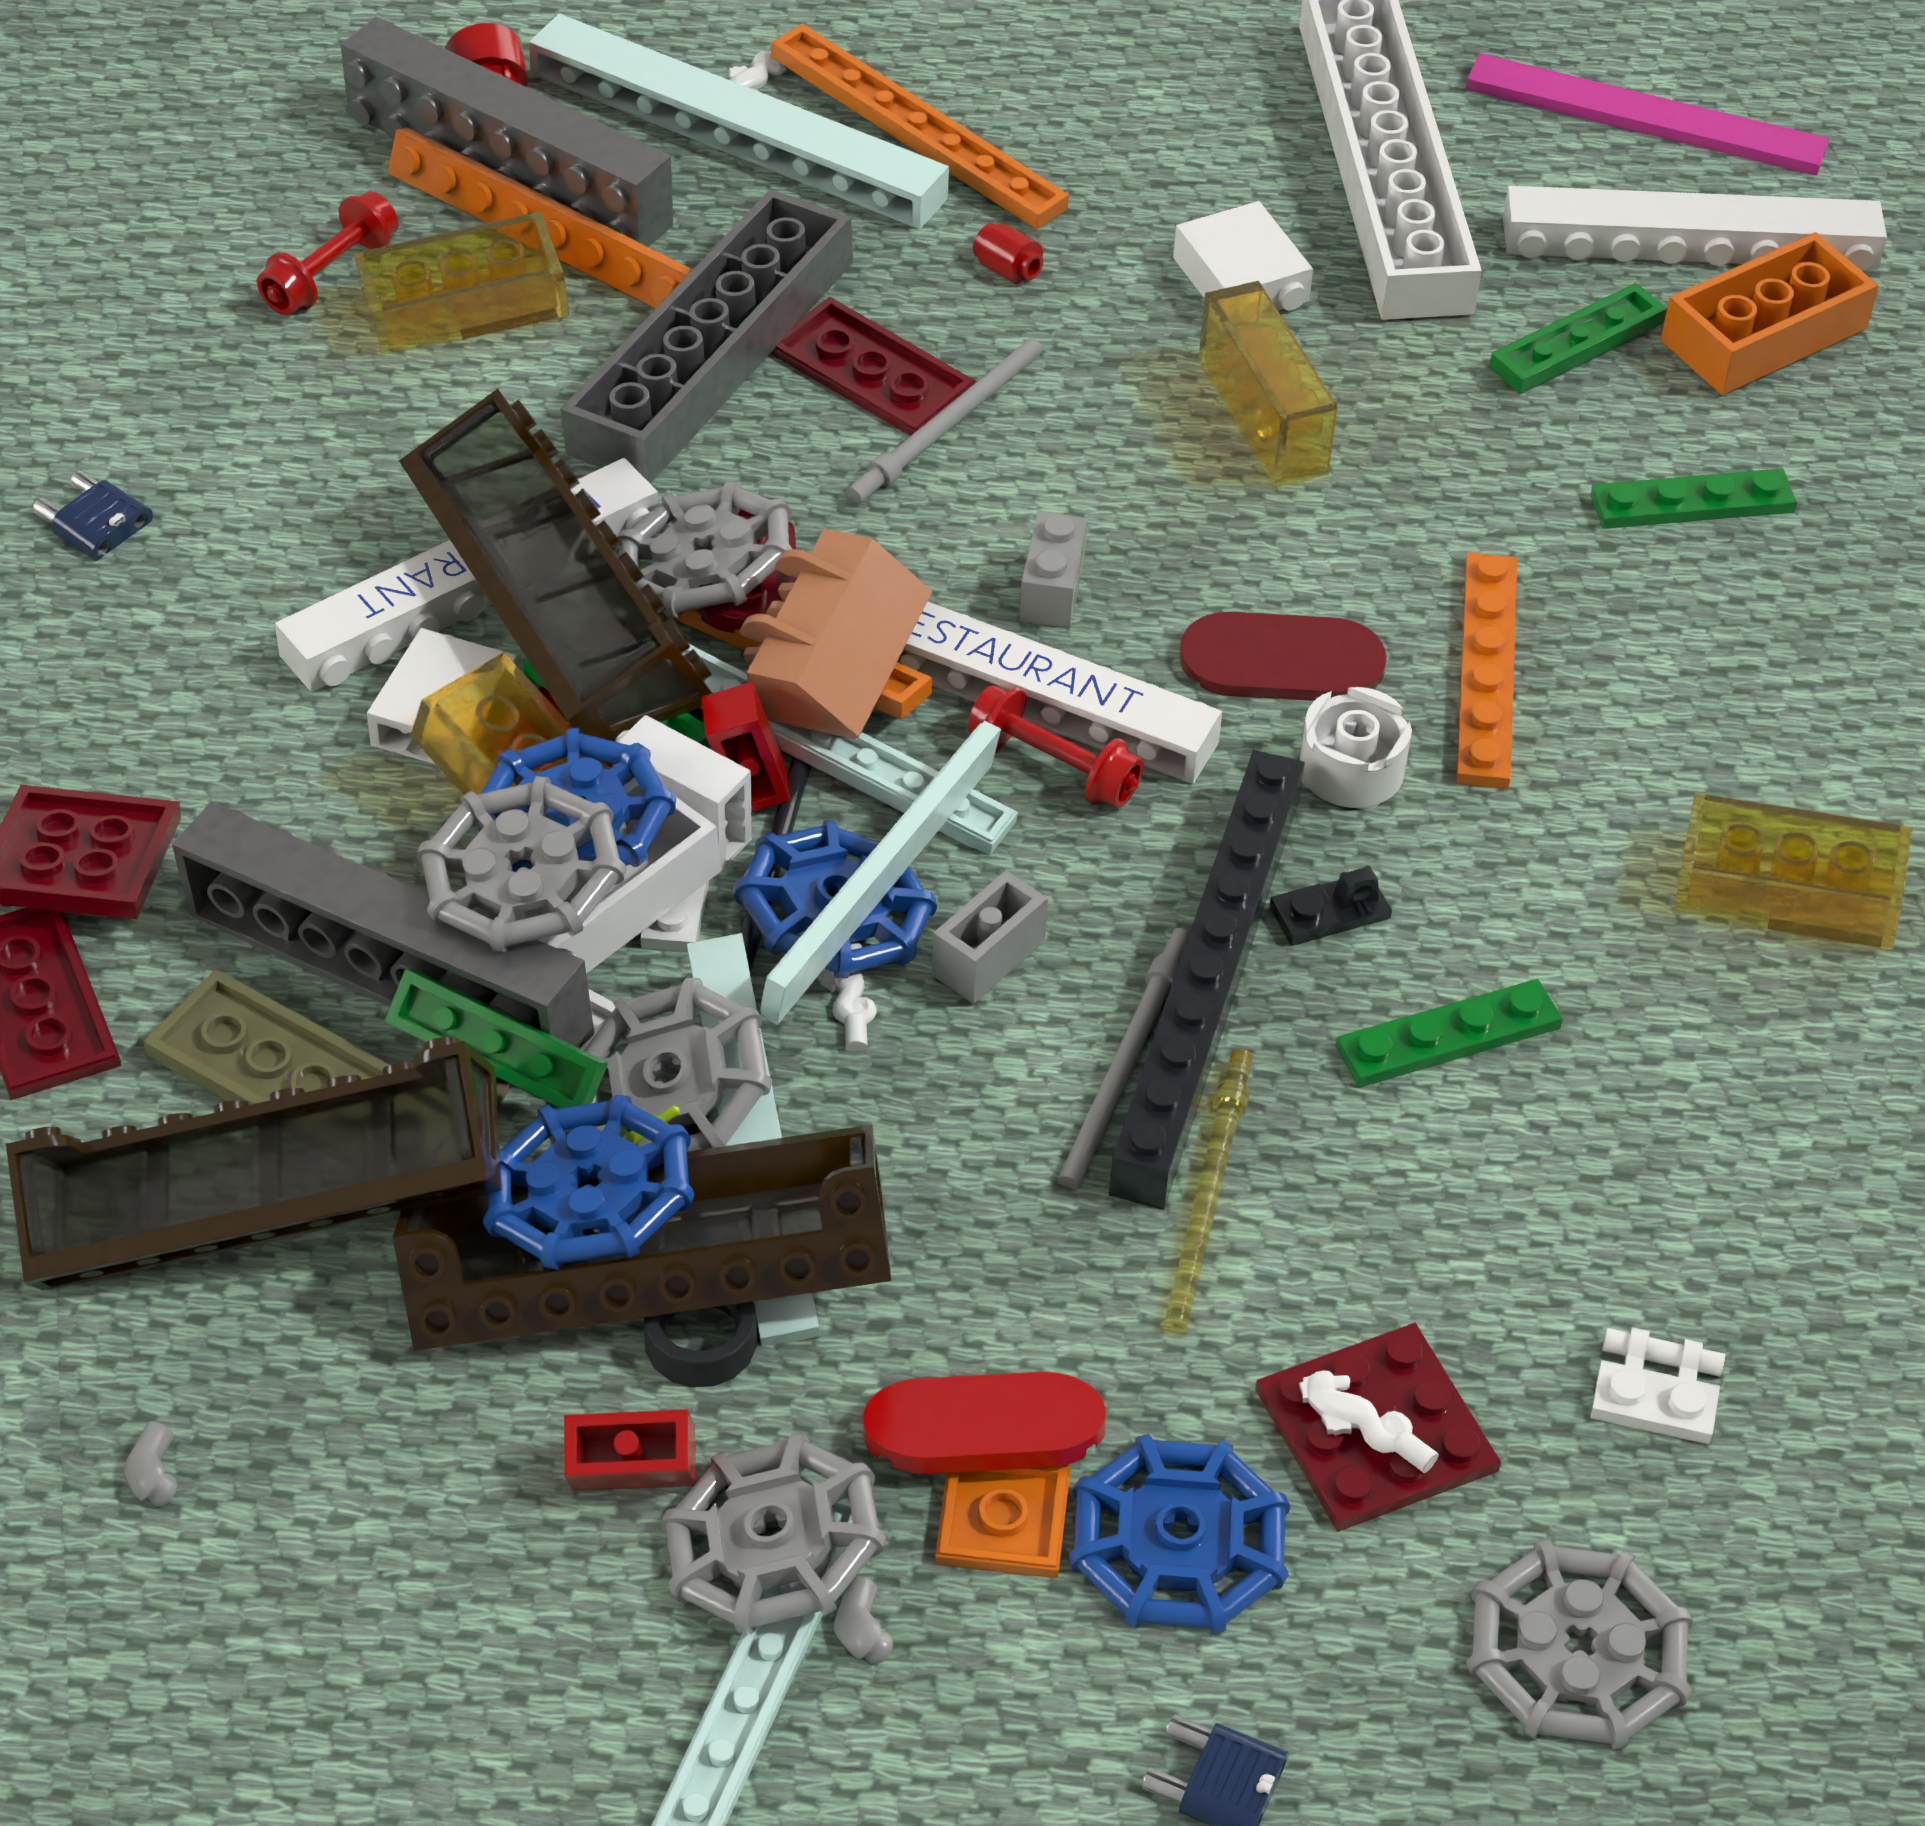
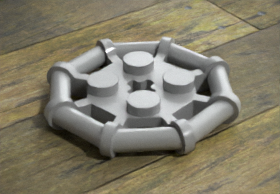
M727 481L720 488L676 497L672 493L662 496V503L631 529H623L617 536L623 544L617 549L618 556L627 552L638 567L639 559L652 560V565L641 569L645 577L637 583L640 588L649 584L667 608L664 611L665 616L678 618L684 611L733 602L738 606L746 602V595L775 571V565L780 555L787 550H792V547L789 545L788 523L792 517V511L787 503L781 499L770 500L743 489L738 481ZM741 509L755 515V517L747 520L737 514ZM670 522L673 523L669 528H667V529H666L662 534H660L658 537L652 538L654 535H656L660 530H662V529H663L666 525H668ZM768 535L765 545L757 544V540ZM615 580L614 585L619 594L624 598H631L621 581ZM712 583V585L699 587L700 585Z
M536 776L532 783L478 795L470 791L461 796L462 804L431 840L424 841L419 845L417 860L423 865L430 901L427 913L436 924L447 923L491 944L492 951L506 952L508 946L564 933H568L573 937L583 931L582 923L610 889L624 881L627 869L619 857L612 828L614 813L608 805L603 802L592 803L551 784L549 777ZM530 806L528 813L518 810V808ZM548 807L578 821L568 827L546 817ZM502 812L495 821L490 816L491 814ZM475 824L480 832L465 850L453 849L471 826ZM592 839L596 859L594 861L579 860L577 847ZM530 860L533 867L531 869L521 867L516 873L511 872L512 865L518 861ZM447 871L465 873L467 886L455 893L452 892ZM579 883H586L570 903L565 901ZM477 906L498 917L492 920L471 909ZM539 908L540 916L525 919L524 911Z
M688 977L681 985L626 1001L623 997L619 998L613 1003L616 1008L584 1050L608 1062L603 1077L610 1078L612 1099L617 1094L631 1097L632 1104L653 1116H657L673 1105L678 1106L680 1109L679 1115L667 1123L669 1125L679 1124L681 1126L696 1123L701 1130V1133L690 1135L691 1144L687 1152L726 1146L761 1095L769 1094L773 1082L766 1074L759 1030L763 1020L759 1012L754 1007H742L703 986L700 978ZM675 1010L674 1014L669 1016H665L644 1023H641L639 1021L644 1018ZM702 1010L722 1022L710 1029L706 1026L702 1028L696 1025L693 1019L695 1012ZM630 1027L631 1031L626 1037L629 1042L626 1049L621 1055L616 1051L611 1058H607ZM735 1039H738L743 1069L727 1068L724 1047ZM673 1063L677 1070H680L678 1075L667 1083L656 1081V1077L665 1073V1065ZM599 1087L592 1103L601 1102ZM725 1088L737 1089L711 1125L706 1115L715 1112L719 1108L723 1097L722 1092ZM605 1125L596 1126L599 1131H603ZM644 1138L635 1145L642 1147L652 1141Z
M791 1434L788 1441L727 1456L721 1451L711 1457L712 1465L676 1508L665 1511L660 1524L663 1532L667 1534L672 1578L668 1586L674 1598L681 1603L691 1602L735 1625L737 1633L752 1634L758 1626L819 1611L826 1616L837 1608L835 1601L872 1556L881 1554L886 1542V1536L879 1529L872 1492V1486L875 1481L873 1472L865 1463L853 1464L809 1443L807 1436L801 1434ZM806 1468L827 1478V1480L822 1483L812 1480V1486L802 1481L799 1473ZM726 1486L728 1489L725 1492L728 1499L718 1510L715 1503L709 1511H705ZM844 1498L849 1499L853 1523L834 1521L832 1506ZM777 1521L779 1527L783 1528L775 1535L759 1536V1534L766 1531V1523ZM696 1535H708L710 1551L695 1560L692 1539ZM833 1546L847 1547L822 1579H820L817 1573L822 1571L829 1560L828 1553ZM723 1574L732 1579L733 1584L741 1589L737 1598L708 1582ZM801 1581L806 1588L760 1600L762 1591L765 1589Z
M1550 1540L1536 1542L1533 1551L1491 1580H1482L1476 1584L1471 1593V1599L1475 1603L1472 1656L1466 1662L1470 1676L1472 1678L1479 1677L1525 1726L1524 1734L1534 1739L1537 1738L1538 1734L1606 1743L1611 1745L1612 1750L1626 1748L1629 1738L1675 1705L1681 1707L1687 1703L1691 1695V1687L1687 1683L1688 1630L1693 1625V1619L1687 1608L1678 1607L1634 1562L1635 1555L1625 1550L1620 1555L1558 1547L1553 1546ZM1560 1572L1608 1578L1603 1588L1586 1579L1575 1580L1570 1584H1566ZM1541 1575L1543 1576L1548 1589L1532 1601L1523 1605L1510 1598ZM1621 1585L1654 1618L1640 1621L1616 1597ZM1500 1616L1517 1624L1515 1649L1506 1651L1498 1649ZM1575 1633L1579 1637L1589 1636L1593 1640L1591 1650L1594 1654L1588 1656L1582 1650L1575 1651L1573 1654L1566 1649L1570 1640L1568 1634ZM1663 1637L1662 1672L1658 1673L1644 1666V1648L1646 1640ZM1519 1668L1543 1693L1541 1699L1536 1702L1508 1670ZM1635 1684L1650 1691L1622 1712L1615 1709L1613 1700ZM1568 1700L1584 1702L1585 1706L1596 1707L1599 1716L1552 1709L1556 1702L1568 1703Z

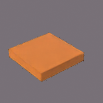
M1071 1465L1049 1468L947 1473L935 1564L1058 1578Z

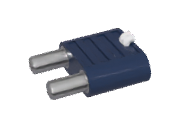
M77 471L71 477V485L81 491L82 494L65 507L60 509L45 498H40L39 502L36 501L33 506L34 513L51 524V530L54 534L95 561L104 556L98 552V549L106 554L148 525L153 518L152 510L109 481L102 480L97 482L82 471Z
M1173 1715L1167 1725V1736L1203 1750L1189 1782L1154 1768H1149L1143 1777L1142 1788L1179 1803V1813L1210 1826H1259L1284 1770L1289 1752L1219 1723H1216L1213 1729H1210L1178 1715Z

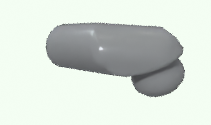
M150 1421L145 1426L126 1459L123 1472L129 1487L139 1500L142 1501L146 1498L153 1506L162 1507L171 1500L178 1488L176 1479L164 1473L165 1467L161 1462L174 1438V1434L167 1426Z
M855 1576L844 1590L834 1619V1632L846 1649L857 1659L864 1657L871 1664H879L885 1661L891 1653L893 1640L889 1633L881 1630L880 1624L870 1614L878 1589L877 1585L866 1577Z

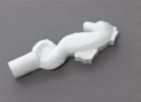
M771 50L761 51L753 58L752 67L734 66L729 68L728 75L730 81L758 91L757 89L767 83L768 73L781 75L787 70V67L770 57Z
M857 941L850 943L851 950L862 948V945ZM824 968L818 975L817 980L821 983V986L828 988L832 993L836 990L839 992L833 1003L832 1011L834 1017L844 1024L846 1051H867V1024L875 1017L877 1007L871 999L861 997L865 989L861 972H852L847 979L835 978L833 971Z
M1323 1370L1311 1376L1303 1377V1382L1299 1383V1388L1303 1394V1403L1309 1402L1313 1409L1321 1415L1328 1434H1334L1335 1436L1342 1433L1351 1434V1428H1358L1361 1430L1365 1441L1374 1450L1381 1453L1396 1452L1423 1473L1429 1471L1436 1462L1439 1454L1412 1434L1413 1426L1404 1414L1392 1411L1379 1418L1376 1409L1370 1401L1358 1395L1340 1392L1349 1389V1376H1334L1330 1371Z

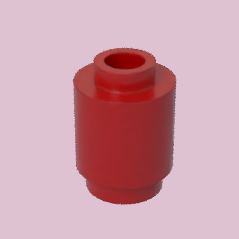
M989 223L978 232L973 243V253L979 259L982 266L1016 285L1025 279L1033 280L1038 276L1043 267L1044 260L1041 244L1006 224L1000 223L996 225Z

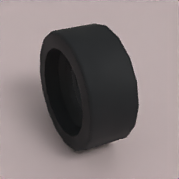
M754 1302L712 1307L722 1310L732 1317L735 1322L736 1333L725 1344L710 1350L686 1349L677 1346L665 1336L667 1321L676 1313L644 1317L645 1352L654 1369L668 1380L688 1387L716 1386L735 1378L750 1364L757 1348L756 1306Z

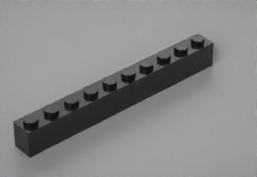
M1257 750L1252 751L1112 1157L1109 1196L1165 1209L1299 805L1305 766L1304 761Z

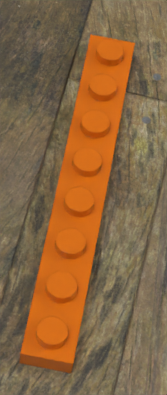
M803 23L771 42V58L922 156L949 166L950 174L1036 230L1068 209V193Z
M409 127L398 129L395 132L388 174L654 308H657L693 270Z

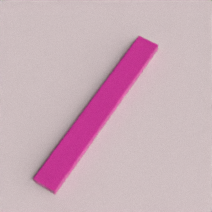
M1479 53L1466 85V90L1816 176L1820 170L1829 142V138L1481 53Z

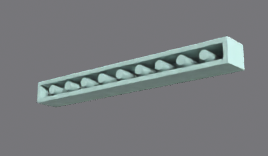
M558 14L529 41L531 75L917 229H921L948 199L949 166L562 14Z

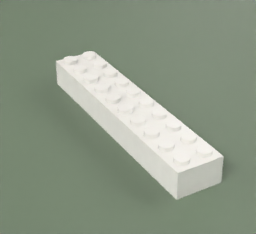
M1302 0L1299 28L1381 320L1475 314L1482 270L1399 1Z

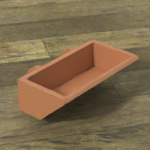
M824 528L811 553L792 549L780 555L775 565V570L789 576H795L797 579L795 582L781 583L778 593L784 602L773 601L766 614L751 615L744 621L740 634L754 641H760L762 645L760 647H747L743 657L749 666L747 671L748 683L753 682L768 720L856 739L860 736L933 591L873 538Z

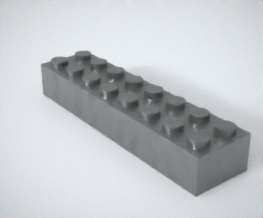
M377 16L340 44L348 114L361 125L370 124L386 132L392 140H394L396 130L409 127L647 247L651 246L673 226L671 155Z
M769 189L560 408L566 454L601 468L625 458L651 484L775 349L776 344L808 313L852 265L851 217Z
M213 801L172 843L189 915L280 959L387 1006H391L405 969H416L579 1049L594 1035L585 960L567 949H558L539 940H533L508 946L506 952L492 951L491 944L447 923L436 924L427 913L430 901L426 889L412 887L389 877L380 869L365 867L344 858L333 849H323L298 838L288 830L276 829L253 819L241 810H232Z

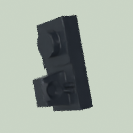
M1370 865L1347 873L1342 872L1336 881L1322 885L1319 883L1272 896L1270 899V909L1291 946L1391 919L1392 909L1382 894L1378 878Z

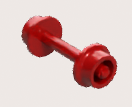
M368 191L360 197L349 196L344 199L338 208L343 230L301 262L284 252H276L267 259L266 269L258 275L256 280L259 293L266 304L281 315H289L299 308L307 310L313 307L318 299L317 287L313 277L353 245L359 243L376 253H380L388 248L390 237L397 231L399 223L394 208L382 195Z
M995 685L988 686L983 690L972 707L967 728L968 732L972 734L977 726L984 721L1000 728L1001 731L995 754L1011 737H1014L1088 774L1085 800L1092 805L1104 802L1116 808L1123 807L1133 796L1135 790L1139 788L1138 785L1143 774L1144 761L1128 751V744L1120 738L1113 739L1098 756L1024 719L1023 715L1027 701L1023 690L1012 688L1007 691Z

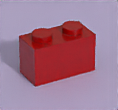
M753 682L701 697L705 732L711 749L751 771V812L790 801L785 761Z
M688 1409L564 1415V1476L573 1490L694 1486L696 1484L695 1424Z

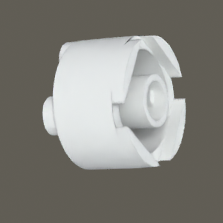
M1349 687L1347 694L1331 697L1332 691L1318 697L1311 704L1306 714L1300 761L1305 762L1302 783L1318 797L1329 803L1343 807L1371 810L1391 798L1403 783L1412 733L1410 721L1407 723L1403 717V708L1392 697L1380 691L1365 687Z

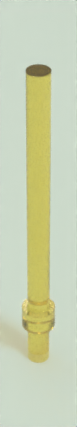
M1235 1049L1231 1052L1225 1080L1220 1082L1216 1088L1212 1104L1216 1116L1168 1304L1163 1331L1181 1335L1186 1334L1238 1118L1245 1115L1250 1097V1090L1246 1085L1253 1055L1245 1049Z

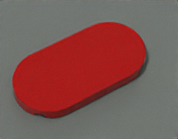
M1025 1372L903 1380L878 1391L868 1401L863 1413V1438L869 1452L878 1460L880 1453L883 1457L891 1460V1467L912 1474H941L1064 1466L1086 1457V1449L1093 1446L1094 1443L1097 1448L1104 1438L1106 1426V1407L1099 1393L1089 1384L1076 1377L1056 1372Z

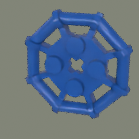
M568 728L565 735L516 752L510 749L505 750L498 755V765L480 793L509 788L512 783H515L517 786L532 783L536 776L549 777L551 784L592 803L603 802L614 813L612 828L620 860L625 866L631 865L633 867L640 866L648 859L647 850L665 818L672 815L676 809V797L673 792L665 788L650 761L651 753L648 748L639 742L626 745L582 734L579 728ZM567 757V763L538 773H534L531 770ZM598 760L616 765L610 769L602 768V764ZM635 778L644 795L629 797L623 786ZM530 806L518 808V810L528 813ZM548 807L546 817L568 827L578 821ZM502 812L491 814L490 816L495 821ZM631 820H638L631 834L623 835L620 833L623 823L628 826ZM592 839L577 847L579 860L594 861L596 859ZM530 860L518 861L512 865V871L517 872L521 867L531 869L533 867Z
M824 820L822 826L782 835L766 833L758 838L755 842L756 852L743 878L735 882L733 891L735 901L745 906L765 938V949L773 955L781 952L787 954L801 937L797 934L805 932L834 898L828 895L827 891L831 890L837 894L877 847L879 842L839 828L836 821ZM847 854L860 858V862L846 858ZM779 865L787 871L783 878L767 877L772 866ZM910 867L895 882L898 888L893 886L827 964L825 969L833 971L835 978L847 979L852 972L893 962L905 965L916 957V945L929 916H933L937 911V904L934 894L923 888ZM767 901H779L788 917L780 922ZM890 911L905 912L906 916L900 928L887 919ZM872 937L881 942L851 950L850 944L851 942Z
M617 1094L611 1101L552 1109L550 1105L543 1106L537 1109L538 1116L500 1149L502 1190L488 1193V1211L483 1218V1224L491 1236L506 1238L541 1259L542 1265L545 1268L558 1270L563 1263L625 1255L627 1259L640 1254L639 1247L677 1211L687 1210L694 1199V1191L689 1186L687 1149L691 1144V1138L683 1126L679 1124L669 1125L632 1104L631 1097ZM605 1125L603 1131H599L596 1126ZM627 1128L652 1142L638 1147L624 1139L623 1136ZM571 1130V1131L568 1133V1135H566V1133L564 1132V1131ZM550 1139L552 1145L533 1163L522 1162L545 1140ZM664 1164L665 1180L661 1184L648 1182L649 1170ZM597 1179L599 1181V1185L596 1187L587 1184L578 1188V1185L583 1181ZM511 1185L528 1187V1199L515 1205L511 1204ZM646 1206H648V1207H647L645 1210H643L631 1223L627 1224V1223L630 1222L642 1209H644ZM538 1222L553 1232L546 1235L531 1225ZM599 1229L600 1234L584 1236L583 1230Z
M1149 1434L1136 1437L1135 1444L1095 1474L1090 1477H1081L1077 1481L1073 1489V1495L1077 1499L1074 1547L1069 1553L1068 1560L1074 1572L1081 1571L1125 1615L1124 1623L1135 1628L1138 1627L1139 1623L1210 1629L1212 1634L1226 1631V1624L1272 1588L1280 1589L1283 1587L1289 1576L1288 1570L1284 1566L1285 1516L1291 1509L1285 1494L1273 1491L1233 1452L1234 1447L1232 1444L1223 1440L1218 1445L1153 1440ZM1164 1465L1204 1468V1470L1199 1472L1165 1469ZM1144 1469L1147 1472L1148 1476L1145 1478V1484L1135 1492H1133V1487L1127 1492L1117 1489V1487L1140 1470ZM1221 1474L1247 1500L1238 1501L1232 1495L1230 1501L1220 1491L1221 1483L1217 1479L1220 1478ZM1105 1508L1119 1515L1118 1534L1099 1539L1100 1513ZM1175 1520L1186 1521L1187 1530L1196 1532V1534L1188 1536L1186 1539H1178L1168 1534L1165 1529H1172ZM1254 1521L1261 1522L1260 1552L1242 1544L1243 1524ZM1122 1558L1129 1565L1132 1572L1143 1579L1137 1591L1106 1561ZM1234 1567L1250 1573L1218 1597L1213 1584L1222 1580L1226 1573ZM1157 1588L1196 1591L1201 1603L1152 1599Z

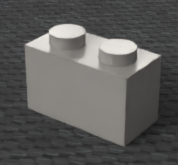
M1037 512L1021 584L1019 622L1070 629L1085 560L1088 518Z
M1005 870L933 932L932 976L972 1004L977 1002L1045 942L1048 898Z

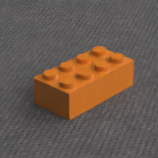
M1814 232L1670 296L1660 341L1719 394L1725 395L1866 330L1879 285L1818 233Z

